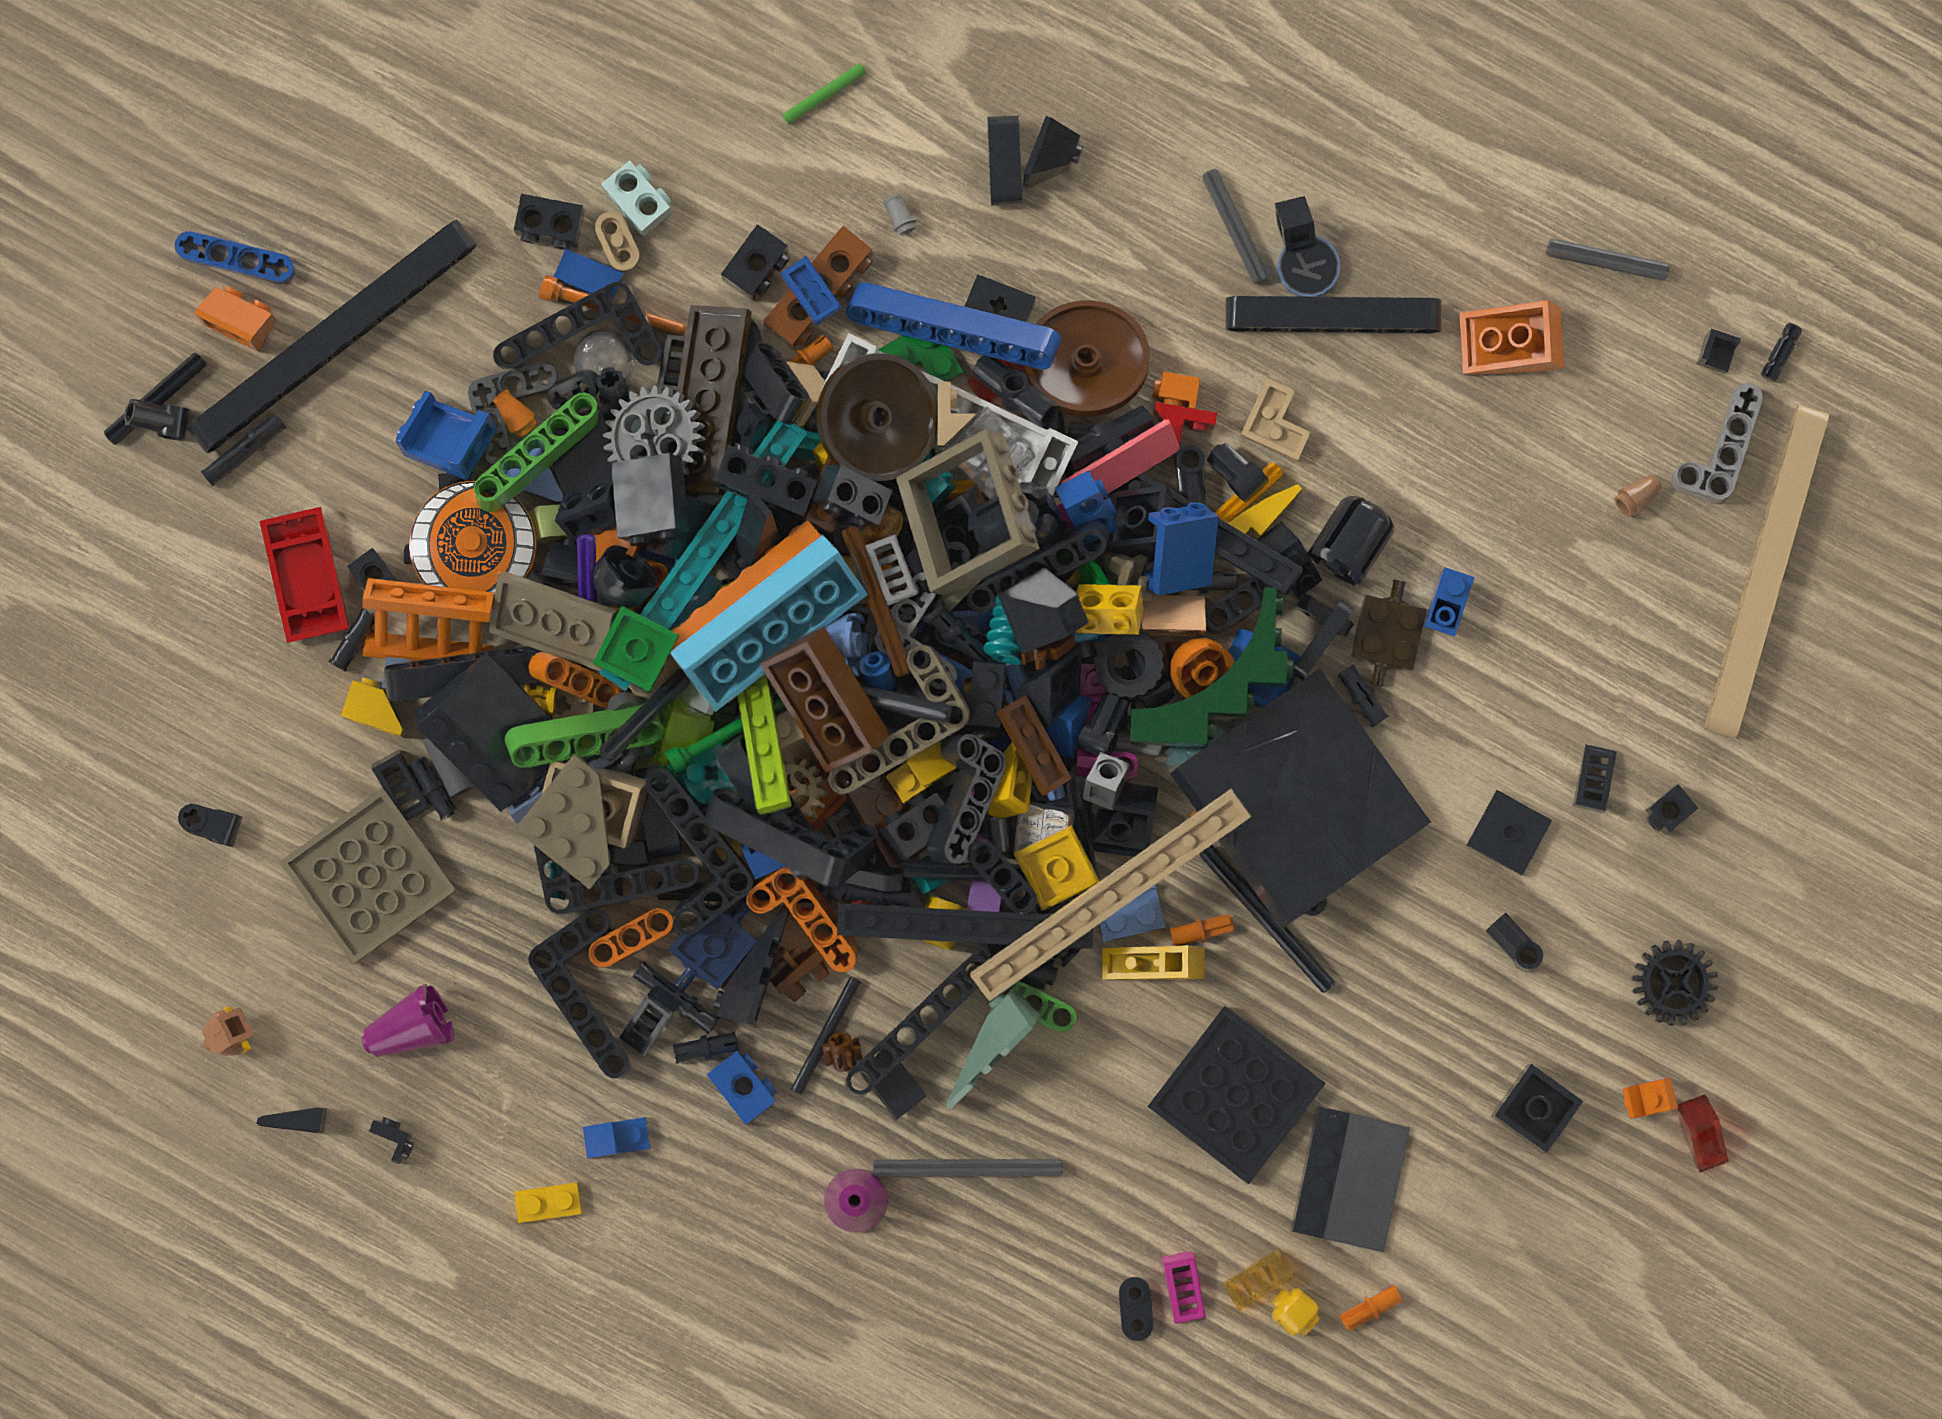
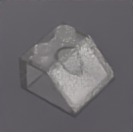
M986 407L942 449L944 452L987 428L1004 434L1007 444H1010L1009 452L1012 462L1019 473L1036 457V454L1021 437L989 407ZM985 452L957 466L987 497L992 499L997 495Z

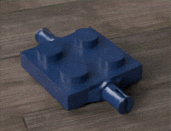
M741 900L731 914L723 912L697 933L687 936L681 934L669 948V951L679 958L686 968L676 982H674L678 987L681 985V990L685 991L695 977L706 980L715 989L719 990L751 951L757 940L746 932L740 923L751 910L745 901ZM709 901L706 903V904L709 905V906H714V905H713L711 902H709ZM695 917L689 925L693 924L696 921L697 917Z

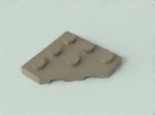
M574 754L515 830L588 889H591L611 864L606 833L605 808L602 799L601 774L577 754Z

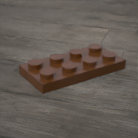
M868 754L864 759V765L867 770L875 772L880 767V760L876 755ZM902 763L845 794L861 823L870 825L879 831L886 826L883 821L885 818L897 810L904 814L912 808L909 802L920 794L903 803L886 777L902 766ZM840 770L837 774V781L840 786L846 788L851 786L853 778L850 772ZM924 808V820L927 823L933 824V817L929 810ZM898 826L897 834L899 838L903 841H908L910 837L908 829L904 826ZM878 832L879 835L875 848L886 866L900 869L901 862H898ZM928 845L905 860H920L929 855Z

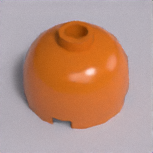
M1208 638L1190 639L1175 651L1171 659L1170 676L1176 689L1184 697L1189 698L1205 690L1221 678L1234 664L1232 655L1215 640Z

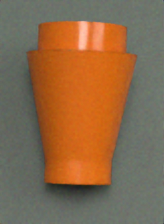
M508 390L501 392L493 400L510 434L514 433L519 438L536 426L535 414L511 395Z

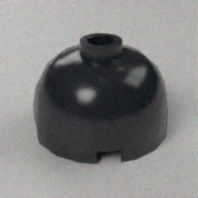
M613 545L608 547L600 556L593 569V584L600 599L605 604L617 608L623 606L631 609L643 604L656 590L654 585L657 582V576L653 568L643 557L637 554L633 558L626 554L629 549L623 546Z

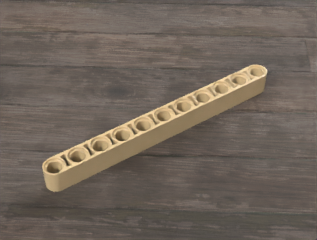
M1800 404L1795 409L1704 730L1734 739L1740 730L1829 418V413Z

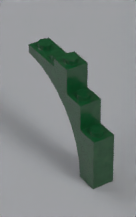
M1264 587L1261 613L1253 636L1239 659L1221 678L1205 690L1181 702L1158 708L1131 709V745L1207 747L1208 740H1214L1215 721L1208 720L1209 716L1247 717V709H1253L1254 690H1248V686L1286 687V679H1293V660H1287V651H1275V647H1281L1282 628H1276V615L1282 616L1283 597L1277 596V588Z

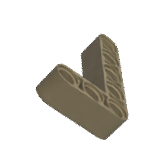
M919 645L910 650L907 656L908 666L927 699L949 705L950 707H959L963 712L962 721L958 724H953L950 721L943 724L922 718L914 721L887 737L874 751L868 753L874 754L879 758L880 767L877 771L872 772L866 769L864 759L868 754L833 769L829 775V784L835 792L846 794L857 789L968 723L970 719L969 707L933 647ZM920 650L930 654L931 663L927 668H920L915 663V655ZM935 678H941L947 684V691L943 696H937L931 691V682ZM923 722H929L935 727L936 733L931 740H926L920 736L919 727ZM896 738H902L907 742L908 751L903 756H898L892 751V742ZM840 770H846L852 775L853 782L850 787L846 788L838 784L837 774Z

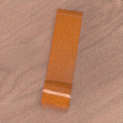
M785 866L753 881L752 888L747 894V904L752 911L766 913L784 902L833 970L847 972L854 967L858 955V945L852 936H837L838 916L810 878L803 881L796 878L794 883L787 884L780 877L783 873L792 874L789 868ZM764 890L769 893L770 899L766 901L759 900L754 892ZM802 898H808L815 906L811 909H805L800 906L798 901ZM819 924H828L833 932L823 934L818 931L817 926ZM838 950H840L841 953L848 952V958H846L845 955L838 956Z

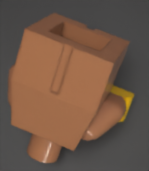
M227 1006L215 1012L202 1030L205 1038L203 1045L207 1050H211L212 1054L220 1053L223 1056L244 1054L251 1049L248 1039L252 1038L254 1034L249 1024H245L246 1018L241 1008L232 1010L231 1006Z

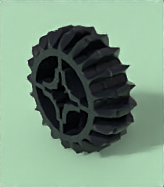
M1668 940L1664 941L1662 944L1663 952L1657 945L1651 946V951L1654 957L1646 952L1641 955L1642 959L1647 963L1646 966L1641 963H1636L1634 966L1636 970L1643 972L1642 976L1634 975L1631 978L1634 982H1641V987L1632 989V993L1639 994L1642 992L1644 998L1639 999L1636 1003L1638 1006H1641L1648 1002L1650 1006L1645 1010L1644 1014L1649 1016L1656 1010L1655 1021L1658 1023L1667 1015V1025L1673 1026L1676 1016H1678L1680 1025H1686V1014L1693 1021L1699 1019V1016L1695 1009L1702 1013H1707L1709 1009L1703 1001L1705 1000L1710 1003L1715 1001V997L1707 994L1708 990H1718L1717 984H1709V979L1718 976L1717 972L1707 973L1706 968L1712 966L1713 962L1712 960L1705 961L1704 963L1700 961L1705 955L1703 950L1698 951L1694 956L1692 952L1695 945L1692 943L1686 946L1685 951L1682 950L1683 943L1681 940L1675 942L1674 950H1672ZM1666 957H1679L1687 962L1679 970L1672 971L1667 966L1664 967L1659 961ZM1693 969L1696 970L1699 978L1697 996L1693 993L1694 991L1688 983ZM1653 970L1661 980V989L1656 997H1654L1650 986V977ZM1683 974L1678 982L1681 990L1678 991V988L1668 991L1671 985L1668 976L1671 975L1674 978ZM1672 995H1678L1690 1003V1005L1683 1009H1671L1662 1004Z

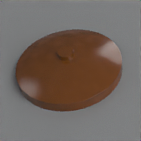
M1073 301L1052 309L1036 323V325L1048 327L1058 332L1061 336V343L1050 368L1037 369L1024 365L1025 373L1032 386L1058 404L1060 412L1081 417L1108 414L1129 403L1143 387L1150 365L1149 344L1143 329L1124 310L1100 301Z

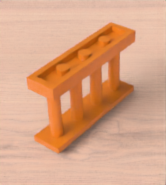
M368 578L363 595V608L375 610V632H369L364 645L363 656L379 659L392 657L419 661L492 651L493 645L482 644V622H490L494 604V592ZM388 611L406 613V635L388 633ZM419 615L438 617V639L419 637ZM451 618L469 620V642L450 640Z

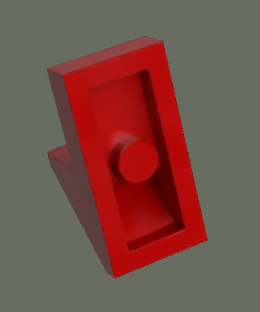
M1155 402L1153 411L1159 422L1165 419L1169 420L1179 446L1183 425H1189V430L1200 433H1207L1208 429L1214 430L1216 425L1217 412Z

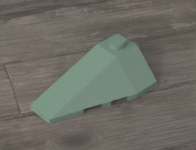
M1013 988L1006 994L1000 993L988 1004L992 1009L985 1019L945 1105L948 1109L955 1106L977 1084L982 1073L984 1075L988 1074L1002 1057L1001 1054L1005 1057L1033 1029L1040 1013Z

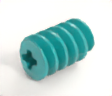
M997 596L995 601L998 606L992 612L995 618L989 624L993 630H990L986 636L990 642H987L983 649L994 660L1006 664L1020 665L1022 660L1014 656V654L1021 653Z

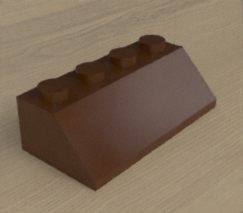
M824 626L798 638L760 663L825 772L874 751L890 736V733Z

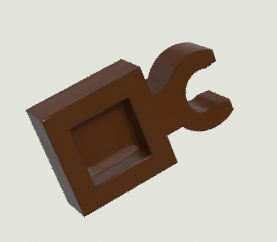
M1071 634L1063 639L1022 653V664L1026 665L1029 661L1035 660L1036 669L1040 670L1046 666L1048 658L1057 661L1075 646V635Z

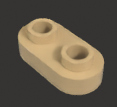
M612 211L601 214L596 220L595 231L613 269L623 273L634 270L639 263L640 254L624 218ZM613 224L617 226V231L614 234H608L606 232L608 225ZM621 253H628L630 259L627 262L619 261L618 257Z

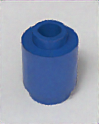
M879 651L866 654L859 663L864 685L893 692L896 685V677L889 656Z

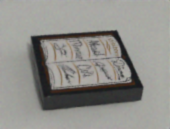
M1030 798L1028 812L1012 817L1010 851H1008L1007 858L1016 860L1014 856L1016 851L1070 825L1076 831L1078 808Z

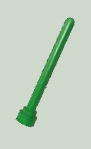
M780 697L773 700L775 714L786 708ZM742 718L685 749L683 746L678 749L675 746L667 750L665 754L675 773L679 774L688 769L687 765L692 763L691 759L743 732Z

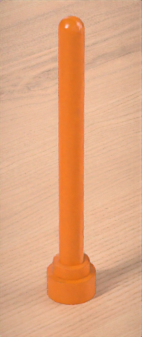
M545 275L539 299L551 302L552 299L558 301L560 298L575 303L589 294L563 287V283L558 282V278ZM588 301L584 305L599 311L598 305L593 301ZM646 312L654 328L675 335L685 334L686 326L684 324ZM631 314L626 318L627 320L642 324L640 317L635 314Z

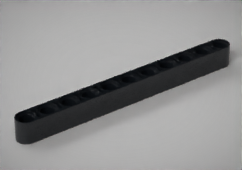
M458 220L450 222L189 424L187 430L206 454L215 451L476 248V242Z

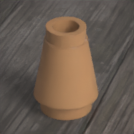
M1650 474L1618 490V495L1614 497L1615 504L1627 517H1631L1633 514L1638 515L1662 489V485L1654 475Z

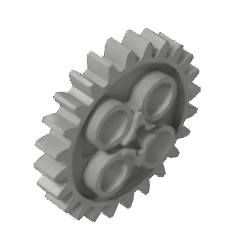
M654 385L650 393L643 386L640 390V396L630 391V402L620 399L619 403L622 409L620 411L611 409L612 414L616 417L615 421L609 420L605 422V424L612 427V432L603 434V437L611 440L610 444L604 446V450L614 452L608 458V461L610 463L637 459L638 453L643 449L647 450V457L667 453L668 445L676 441L677 449L673 455L683 459L684 474L689 475L690 473L686 465L688 463L692 465L698 464L692 456L694 453H703V450L698 448L696 444L705 440V437L697 434V431L705 426L700 422H695L701 414L696 410H691L694 403L690 400L683 402L684 395L680 392L673 395V390L669 387H666L662 392L660 387ZM649 410H651L650 420L648 419L647 412ZM670 411V421L667 424L662 425V415L665 412ZM637 419H641L640 429L632 433V423ZM654 431L658 433V436L654 437ZM654 437V443L650 441V438Z

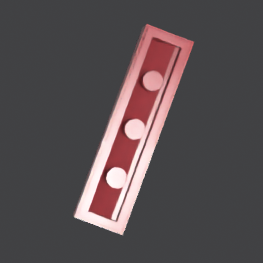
M1165 419L1065 479L1061 484L1089 470L1094 482L1101 479L1109 494L1180 450L1171 423L1168 419Z

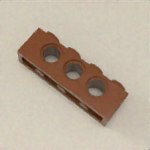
M843 225L814 259L812 265L826 285H828L835 298L839 296L842 299L852 288L853 284L850 281L857 273L864 274L871 266L873 260L870 257L873 255L871 247ZM837 259H844L849 263V268L842 273L835 272L832 269L833 262ZM789 289L763 320L764 327L791 349H794L797 344L802 347L813 334V331L810 329L814 323L809 316L800 321L792 317L793 310L802 305L791 289Z

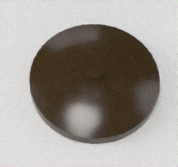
M871 353L854 357L839 366L822 388L816 412L819 438L826 453L836 465H843L872 481L896 479V477L920 465L934 444L938 431V403L934 390L925 375L915 365L899 356L886 353Z

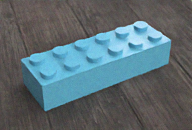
M822 535L676 647L670 654L699 693L716 712L765 674L760 665L762 661L798 638L823 626H828L868 594L839 552Z

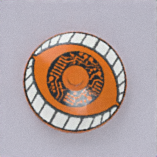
M476 481L459 482L447 486L436 492L424 503L414 519L410 532V556L414 569L423 584L494 592L495 598L497 580L500 573L505 571L527 579L536 558L537 538L532 519L522 503L514 496L499 510L487 512L481 509L477 503L474 493ZM487 489L483 492L482 496L486 498L493 497L497 491L495 489Z

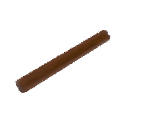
M857 526L849 527L842 531V536L860 583L868 594L866 595L867 601L895 674L898 677H903L911 673L907 663L905 648L859 528Z

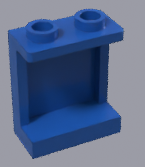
M425 391L422 397L415 402L412 413L405 425L399 428L396 443L405 457L467 480L496 433L497 427L490 414L478 410L476 415L469 414L438 402L431 392Z
M1190 503L1187 507L1181 508L1166 507L1162 508L1159 512L1149 513L1148 520L1157 526L1154 570L1142 572L1143 576L1149 578L1147 588L1157 595H1164L1211 586L1218 515L1206 508V505L1202 503Z

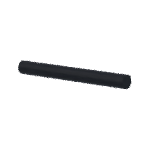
M849 977L791 1090L802 1095L824 1053L822 1045L828 1044V1039L835 1033L861 983L860 981Z

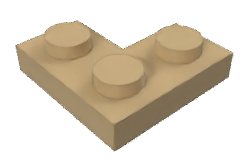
M1266 378L1240 436L1297 462L1311 432L1283 419L1295 390Z

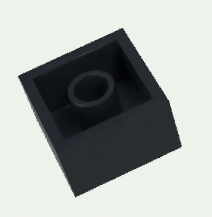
M1527 1064L1491 1114V1117L1543 1154L1547 1153L1583 1103V1100L1533 1064Z

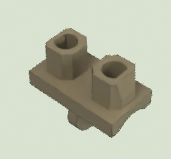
M1122 553L1114 556L1110 561L1108 569L1118 575L1119 580L1113 577L1109 579L1112 585H1140L1143 602L1150 601L1154 596V592L1147 588L1149 578L1142 575V572L1145 571L1148 557L1139 554L1131 558Z

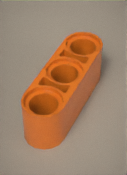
M656 908L593 942L589 948L590 960L600 968L613 967L668 937L675 928L673 916L663 908ZM659 914L665 915L669 921L667 929L662 932L654 931L651 926L652 919ZM629 930H637L641 936L639 944L634 947H628L624 944V935ZM602 945H609L613 951L611 959L607 962H599L596 959V950Z

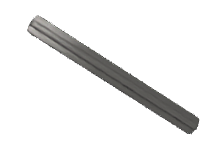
M879 1159L873 1163V1174L876 1177L1061 1176L1063 1173V1162L1061 1159Z

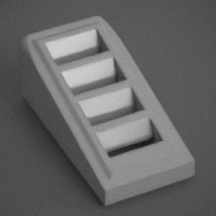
M895 535L865 546L888 606L918 595ZM894 549L895 554L877 560V554ZM898 560L900 564L885 571H882L880 566ZM903 572V577L886 583L885 577ZM907 582L908 589L890 594L889 589Z

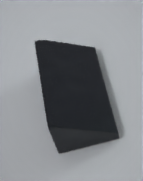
M881 1051L874 1056V1062L878 1067L887 1068L891 1065L892 1059L889 1053ZM902 1063L873 1089L895 1120L926 1098V1094ZM860 1073L864 1080L869 1084L866 1075Z

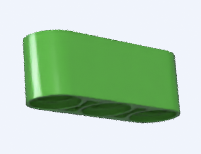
M1020 981L1012 985L1013 989L1024 999L1031 995L1041 999L1042 1008L1038 1011L1040 1014L1037 1018V1023L1060 1033L1067 1032L1074 1026L1076 1012L1070 1005ZM1058 1009L1067 1010L1071 1016L1070 1023L1065 1027L1057 1026L1053 1021V1013Z

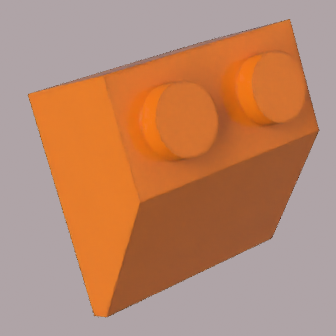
M226 286L225 290L215 287L198 306L194 315L204 326L260 352L276 321L273 314L269 313L271 308L257 300H254L253 304L243 300V294L229 286Z

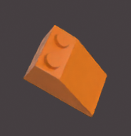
M1544 300L1460 313L1462 368L1464 375L1532 373L1564 368L1561 307L1555 303Z

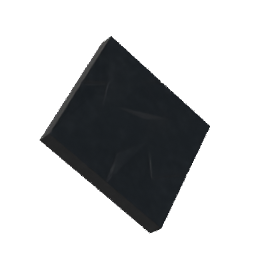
M1320 668L1170 773L1197 812L1230 789L1233 790L1251 816L1249 819L1218 841L1282 929L1431 823Z

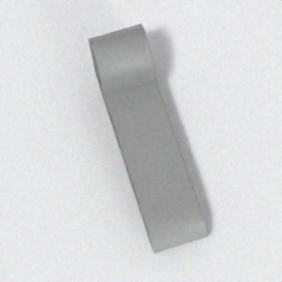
M1745 383L1732 393L1709 465L1705 466L1696 462H1685L1680 465L1672 475V484L1676 491L1714 504L1723 502L1732 494L1762 404L1763 394L1757 385ZM1748 393L1749 400L1753 402L1746 406L1744 413H1740L1739 411L1744 403V399L1741 397ZM1735 421L1742 424L1744 428L1742 436H1736L1730 431L1729 426L1731 422ZM1722 451H1729L1733 454L1735 459L1733 465H1725L1721 461L1720 453ZM1687 470L1694 474L1695 483L1693 485H1686L1682 482L1680 477L1682 471ZM1718 480L1724 484L1725 493L1723 495L1713 493L1710 487L1712 481Z

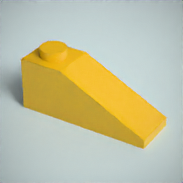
M1205 947L1102 948V980L1205 979Z

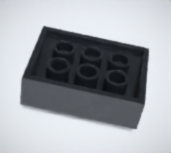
M488 652L416 709L415 726L500 812L522 796L550 765L548 763L521 768L513 763L505 743L507 732L517 726L553 719Z
M1321 1106L1316 1107L1290 1232L1384 1252L1410 1127Z

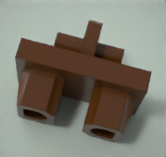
M814 944L805 952L797 945L788 953L782 946L778 951L783 957L774 964L779 973L769 981L780 994L784 993L793 1002H796L806 992L805 988L798 981L800 978L809 973L814 981L818 983L828 976L830 972L823 961L824 957Z

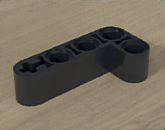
M971 734L948 735L941 743L942 757L948 763L960 769V772L928 845V854L936 863L958 864L965 861L1005 770L1006 761L1003 753ZM960 744L962 745V753H960ZM972 787L974 788V796H972ZM960 816L962 817V824H961V825H960V821H959Z

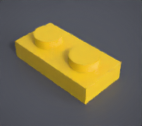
M578 1182L514 1191L518 1223L582 1214Z

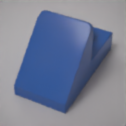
M646 1117L583 1127L587 1159L651 1149Z

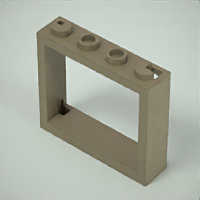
M986 428L896 477L929 590L932 593L949 597L1039 549L1034 533L1036 528L1031 522L1027 510L1028 501L1022 493L1018 481L1019 472L1011 459L1009 452L1010 444H1007L1002 433ZM985 452L1011 540L952 570L926 483L976 455Z

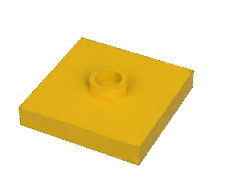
M1072 825L1014 853L1030 887L1037 895V901L1042 911L1100 882Z

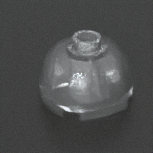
M601 328L590 331L581 338L575 348L573 363L576 373L584 369H590L600 375L602 369L613 367L617 371H622L627 384L634 372L636 359L621 333L616 330Z

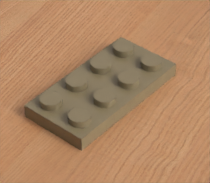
M504 571L498 575L489 633L600 671L601 668L593 665L592 662L617 616V610Z

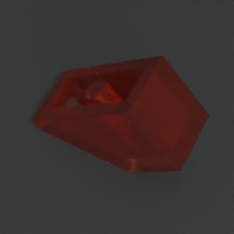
M1706 1094L1678 1104L1677 1113L1680 1126L1699 1173L1729 1162L1720 1119Z

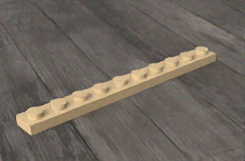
M1228 790L970 973L971 978L989 1001L1249 819L1251 817L1249 812L1233 790Z

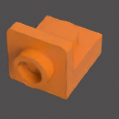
M1671 1077L1623 1088L1624 1104L1630 1119L1678 1108Z

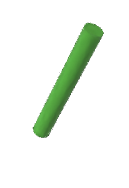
M858 63L783 113L782 116L788 125L865 75L866 72L862 65Z

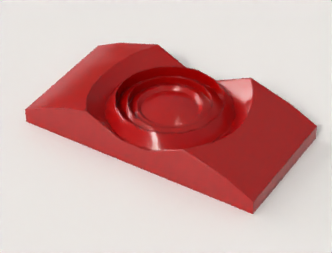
M322 507L259 521L286 642L293 643L348 630L349 624L343 593L336 571L332 545Z

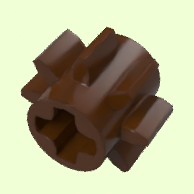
M835 1033L828 1039V1044L822 1045L826 1066L833 1065L836 1071H850L857 1064L856 1060L863 1059L859 1038L852 1039L849 1033Z

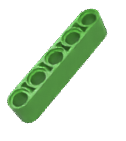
M579 393L573 396L482 474L474 484V493L479 507L487 512H494L502 508L595 428L600 418L595 398L587 393ZM581 408H590L592 410L586 416L576 414ZM558 428H566L568 430L563 436H555L553 434ZM536 448L545 450L542 455L537 457L529 455ZM516 468L521 470L516 477L506 476L510 469ZM487 489H495L497 491L493 497L486 498L482 496L483 492Z
M642 705L628 706L626 709L617 711L610 709L517 726L507 732L505 743L513 763L521 768L570 760L574 754H577L580 758L600 754L601 746ZM659 716L626 749L657 743L664 735V728Z

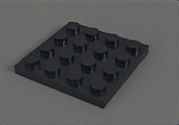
M1224 1006L1147 1107L1249 1185L1326 1083Z

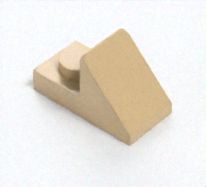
M938 382V448H945L976 417V414H951V409H957V390H951V382Z

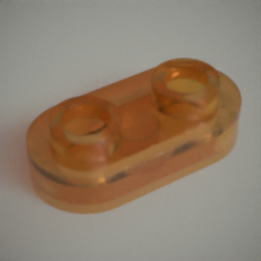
M887 506L880 526H867L866 529L860 532L865 546L892 535L897 536L903 524L902 513L898 509ZM884 552L876 555L877 560L881 557V555Z

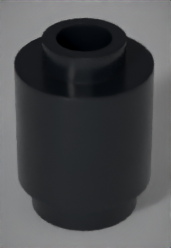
M1049 959L1019 981L1045 990L1047 985H1054L1059 968L1054 967L1055 960Z

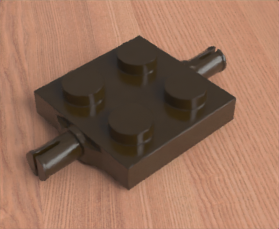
M1393 580L1390 597L1379 598L1370 595H1364L1350 657L1366 660L1371 665H1374L1370 682L1372 685L1377 684V686L1383 687L1386 670L1389 668H1400L1408 671L1414 669L1427 609L1409 605L1402 600L1406 584L1404 581Z

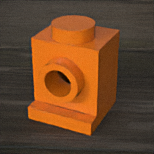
M1163 371L1161 380L1155 379L1152 397L1158 398V401L1165 404L1184 405L1195 409L1200 378Z

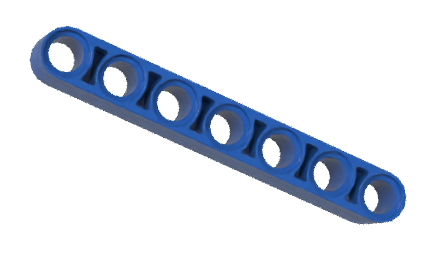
M865 282L856 285L845 311L850 320L861 325L1037 369H1048L1052 366L1061 343L1059 333L1048 327Z

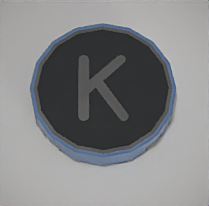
M1316 236L1315 244L1287 251L1284 247L1278 259L1277 272L1284 287L1290 293L1296 296L1318 297L1328 292L1334 286L1339 276L1340 261L1337 251L1328 241Z

